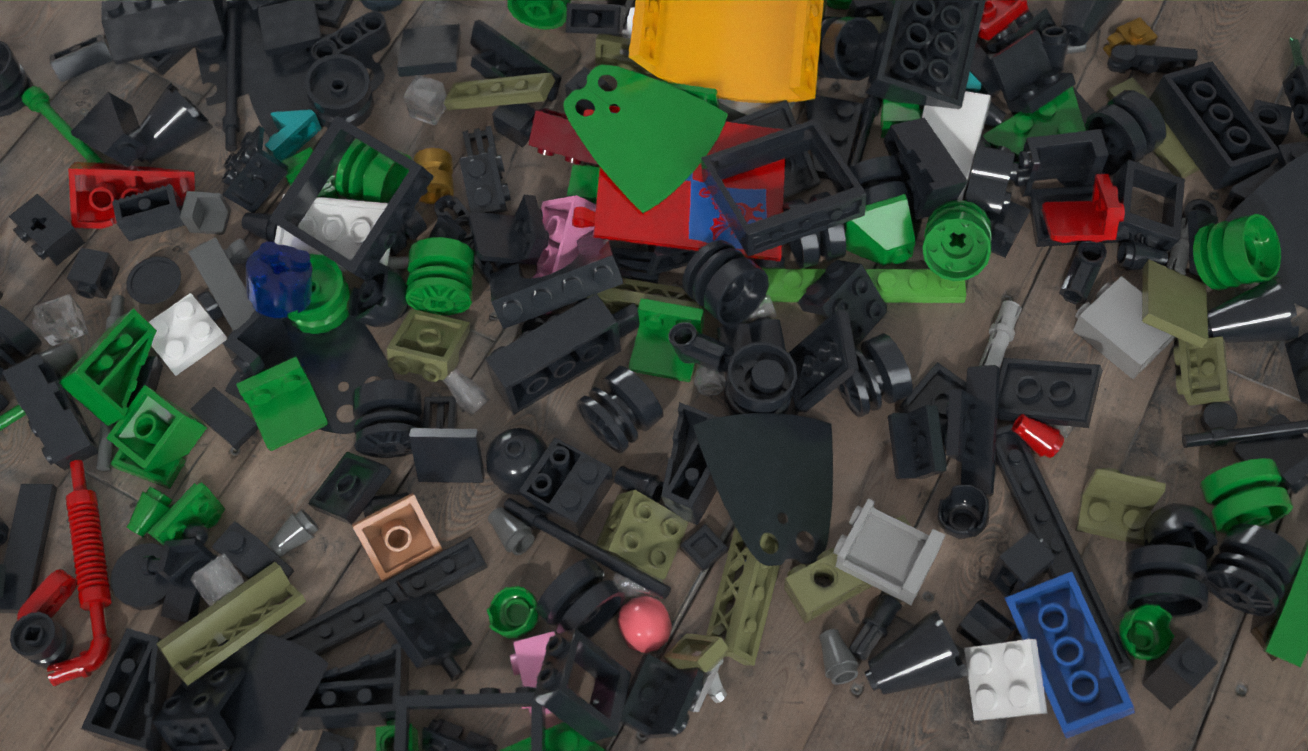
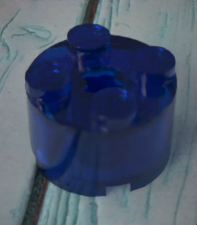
M271 241L262 243L259 249L251 254L246 262L247 299L251 301L252 307L258 313L273 318L288 317L290 312L298 310V313L308 307L312 299L313 267L310 261V254L307 251L287 245H278Z

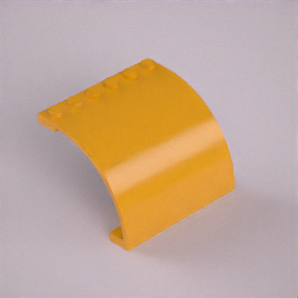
M636 0L632 20L629 58L668 83L716 89L719 99L749 103H780L785 100L789 103L815 99L824 0Z

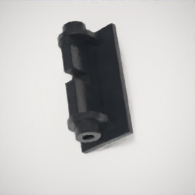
M442 718L438 721L432 719L428 728L424 726L422 729V750L497 751L498 745L493 744V739L472 731L469 732L463 741L460 737L464 732V728Z

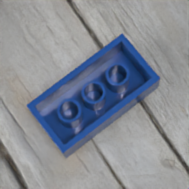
M1073 572L1066 573L1005 598L1022 639H1035L1037 641L1043 687L1066 739L1135 713L1134 705Z

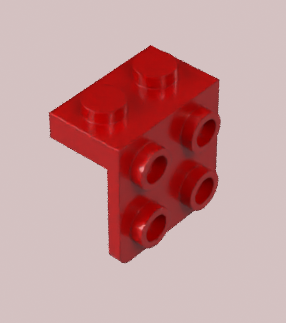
M1109 174L1095 175L1092 201L1045 202L1042 205V213L1050 239L1061 243L1116 240L1118 224L1123 222L1125 215L1124 204L1119 203L1117 186L1112 185Z

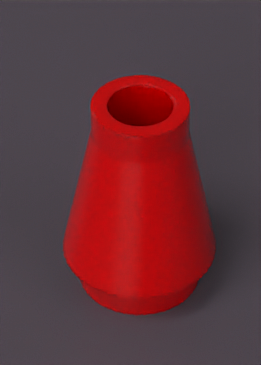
M1024 414L1020 415L1012 426V431L1018 434L1040 457H1054L1064 443V436L1060 434L1059 429L1031 419Z

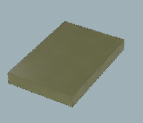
M1148 259L1143 266V323L1194 346L1203 348L1208 341L1206 285Z

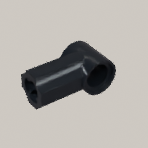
M1082 241L1078 246L1059 291V294L1063 296L1065 301L1075 305L1078 303L1085 304L1106 258L1107 250L1102 242Z
M687 322L678 323L668 334V339L675 353L683 363H697L718 373L728 370L730 360L734 354V349L731 345L697 332L695 327Z

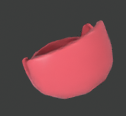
M646 595L633 598L621 607L618 613L619 618L617 619L618 628L629 648L648 653L659 650L668 642L672 623L669 613L661 601Z

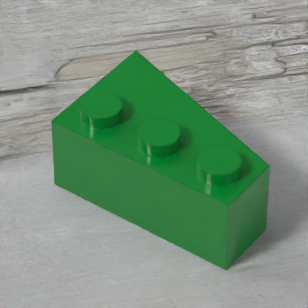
M134 308L107 329L59 381V384L106 426L112 425L126 415L127 403L131 393L136 388L138 383L136 379L141 366L145 364L157 330Z

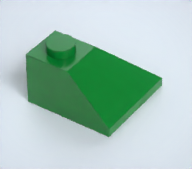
M905 194L867 205L865 207V216L844 223L846 251L882 266L891 263H903L913 255L916 241Z
M144 385L128 407L125 417L116 423L106 438L143 469L151 471L189 454L207 427L187 411Z

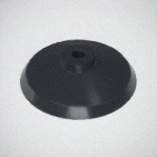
M147 258L130 271L126 282L127 291L132 299L142 304L163 302L170 298L178 289L181 282V271L178 265L169 258Z

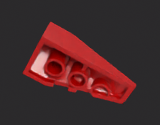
M74 162L68 168L71 225L74 228L103 229L116 224L112 203L115 199L119 201L120 198L125 199L126 196L131 197L132 194H143L144 191L149 192L150 189L155 190L156 187L161 188L162 185L166 187L168 184H171L183 204L187 191L195 192V171L134 165L127 167L123 164Z

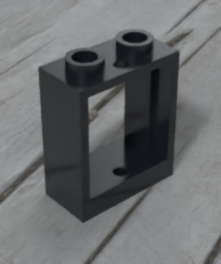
M1127 160L1113 175L1112 185L1117 186L1119 203H1123L1125 209L1124 220L1118 224L1116 240L1122 242L1134 240L1169 251L1180 241L1185 179L1145 166L1139 162ZM1133 187L1164 197L1162 223L1130 213Z
M574 628L549 638L542 667L537 676V685L533 699L590 742L598 741L618 734L632 673ZM574 662L596 678L590 704L567 687Z

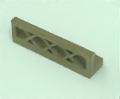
M622 278L623 284L597 293L611 314L633 303L638 309L641 298L703 309L697 302L683 300L685 298L692 299L683 288ZM627 288V289H632L633 291L622 290V289ZM654 293H657V294H662L663 296H658V295H653V294H654Z
M735 527L706 635L719 637L726 629L725 643L729 649L724 656H729L743 665L755 666L780 565L765 566L752 555L747 547L743 550L744 541ZM765 533L760 538V546L764 552L768 554L777 552L779 543L774 535ZM743 565L742 576L734 581L735 572ZM735 596L734 607L726 614L727 603Z
M274 562L159 641L157 646L172 669L188 686L301 606L306 600L302 593L290 584L281 566ZM288 596L291 597V598H289L288 600H286L285 602H283L282 604L277 605L279 602H281L282 600H284L286 597H288ZM255 619H259V620H258L257 622H255L254 624L248 625V624H250L252 621H254ZM229 639H230V641H228L227 643H225L223 646H219V645H220L221 643H223L225 640H229ZM200 660V662H198L196 665H194L193 667H191L189 670H187V671L185 670V669H186L187 667H189L191 664H193L194 662Z

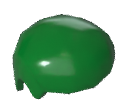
M520 586L505 587L494 596L490 607L487 608L491 630L508 639L522 638L532 632L539 619V614L536 610L538 602L534 594Z
M1143 604L1127 611L1119 624V636L1124 650L1137 660L1152 661L1165 655L1171 645V641L1175 638V635L1170 630L1169 623L1172 619L1170 613L1157 604Z

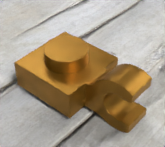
M1139 17L1117 27L1115 33L1107 37L1110 44L1103 47V50L1111 57L1110 54L1114 46H1152L1155 44L1158 36Z

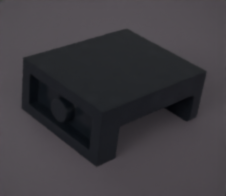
M1101 129L1027 138L1023 151L1019 152V166L1014 181L1015 186L1020 188L1022 197L1029 196L1034 181L1078 176L1081 186H1094L1095 175L1101 174L1109 155Z

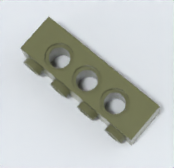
M904 514L896 518L897 520L911 526L906 517L904 516ZM834 548L821 553L817 557V561L806 567L805 564H801L787 573L788 577L785 578L784 590L804 623L873 587L837 568L838 555L833 553ZM824 576L831 580L832 585L825 588L820 587L814 580L817 577Z

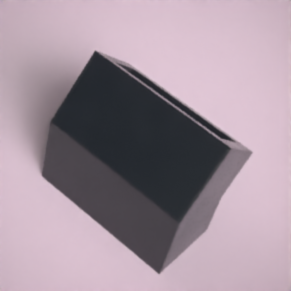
M980 599L961 621L956 631L977 647L1005 643L1017 626L986 601Z

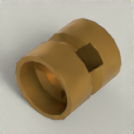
M426 148L418 151L414 155L413 161L423 166L434 176L427 187L428 192L421 196L419 201L435 205L440 197L445 195L453 196V164L451 154L440 148Z

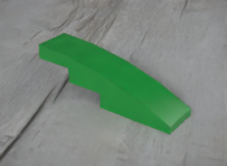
M1308 538L1300 554L1301 564L1292 581L1286 586L1288 587L1287 592L1275 616L1277 620L1263 650L1300 668L1308 652Z

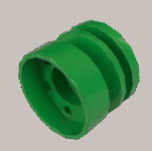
M356 139L339 162L335 186L337 193L348 200L389 203L409 171ZM398 151L399 153L403 154L404 156L412 160V158L408 154Z
M954 200L938 206L928 217L925 228L923 255L926 264L933 273L943 279L962 281L978 275L986 267L991 255L992 230L990 219L985 211L975 203Z
M1252 214L1236 218L1230 222L1222 221L1217 224L1206 225L1199 229L1194 239L1193 255L1197 272L1202 281L1211 289L1223 290L1229 287H1238L1242 284L1269 281L1276 276L1280 269L1281 248L1277 232L1271 222L1263 215Z
M444 237L427 238L413 244L409 250L408 258L409 276L407 278L405 295L407 304L415 310L440 316L460 314L469 309L472 304L471 292L473 290L471 280L474 275L475 256L473 250L465 243Z

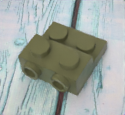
M411 309L387 347L388 367L400 375H406L408 372L422 375L429 382H436L439 379L448 381L459 362V351L470 333V322Z

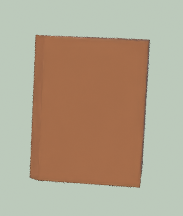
M414 493L352 524L382 582L443 551Z

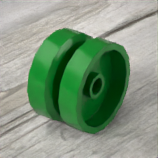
M507 0V8L519 22L532 28L547 30L564 25L566 22L567 3H571V0Z
M313 253L301 255L287 262L278 272L274 284L275 296L292 325L302 332L311 334L330 332L340 326L349 316L348 303L351 290L338 265L330 258Z
M1261 458L1235 463L1217 470L1201 481L1200 488L1205 502L1215 506L1210 515L1218 532L1227 533L1233 525L1241 523L1262 527L1283 518L1292 511L1293 504L1287 490L1277 487L1282 477L1275 461Z

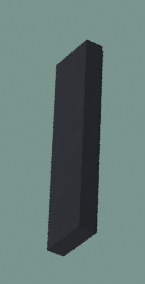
M21 484L3 563L6 565L3 598L0 599V613H18L22 605L36 590L57 487L54 484Z

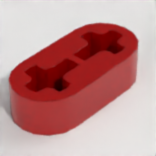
M62 569L55 570L22 605L17 614V620L34 612H40L52 618L75 591L77 580Z

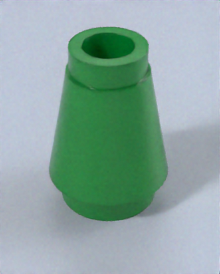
M152 486L146 492L142 491L127 528L144 537L170 509L169 505L173 499Z

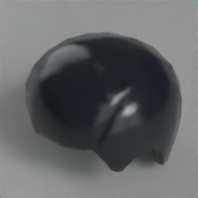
M973 485L953 486L950 494L939 502L938 523L945 533L960 540L976 537L989 523V499L983 490Z

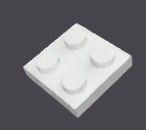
M191 293L149 321L157 330L151 346L175 376L227 340L222 330Z
M1035 639L965 648L974 721L1047 713L1038 647Z

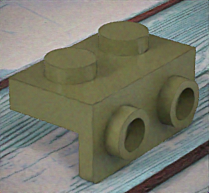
M1223 336L1208 338L1203 348L1178 338L1179 346L1174 347L1175 363L1181 367V375L1176 376L1178 394L1184 395L1189 406L1230 401Z

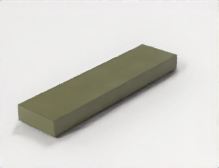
M551 73L454 83L443 103L447 110H459L545 101L555 79Z
M1133 77L1109 88L1106 94L1111 100L1124 90H1134L1145 95L1148 99L1150 98ZM1166 124V138L1163 144L1154 150V153L1175 176L1185 178L1199 171L1200 169Z

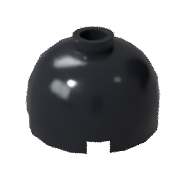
M380 263L378 269H374L367 282L364 281L360 289L353 288L348 303V312L354 319L375 328L388 326L402 318L408 310L405 298L407 284L397 271Z
M525 428L507 429L498 434L489 444L486 453V467L490 479L504 493L521 495L519 490L547 450L546 443L537 433Z
M1171 503L1163 506L1150 515L1144 526V547L1150 545L1184 546L1204 553L1206 558L1209 559L1214 554L1213 547L1218 545L1216 532L1211 520L1201 509L1192 505Z

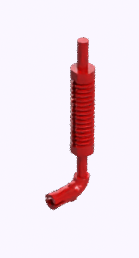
M82 460L70 462L73 492L69 493L65 499L69 517L74 567L76 569L75 574H77L79 605L81 609L90 611L93 640L90 642L89 650L80 652V656L48 665L47 672L54 671L52 674H47L53 686H58L61 683L79 677H90L92 672L98 670L104 664L111 651L112 639L107 635L104 608L111 605L112 598L109 589V577L107 576L108 571L104 553L105 549L103 547L101 521L99 519L98 500L96 492L87 489Z

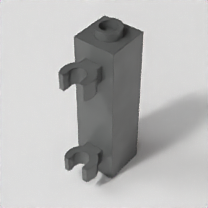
M215 237L208 242L201 243L188 252L233 331L240 328L257 308L262 307L267 302L275 305L279 314L283 311L274 292L265 294L254 304L233 268V265L245 263L252 258L242 239L234 241L227 249L223 250Z

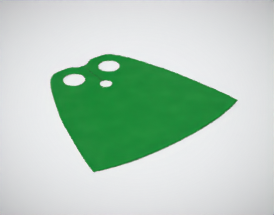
M613 65L596 66L587 75L585 87L572 91L563 104L565 114L571 126L594 160L642 213L665 200L696 170L701 163V157L707 156L718 139L728 116V113L672 85ZM603 75L613 76L617 81L616 89L610 92L602 90L598 84L599 78ZM582 99L589 100L594 104L595 111L590 116H582L575 109L576 103ZM610 105H618L620 111L615 114L610 112Z

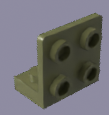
M1113 468L1095 469L1081 493L1076 530L1144 546V526L1151 515L1152 509L1165 492L1166 484L1156 482L1154 478L1149 476L1134 477L1121 474L1119 470Z
M632 490L617 495L595 545L655 579L662 581L666 579L688 526V521L642 493Z

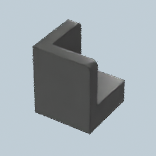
M187 191L180 218L190 233L223 235L231 209L221 193Z

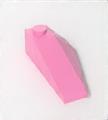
M577 195L543 201L541 206L542 220L545 230L549 233V243L547 248L543 249L536 264V274L533 278L552 274L576 259L579 254L577 240L593 235L594 226L587 228L574 227L572 225L574 209L576 207H585L596 212V204ZM551 311L542 315H550Z

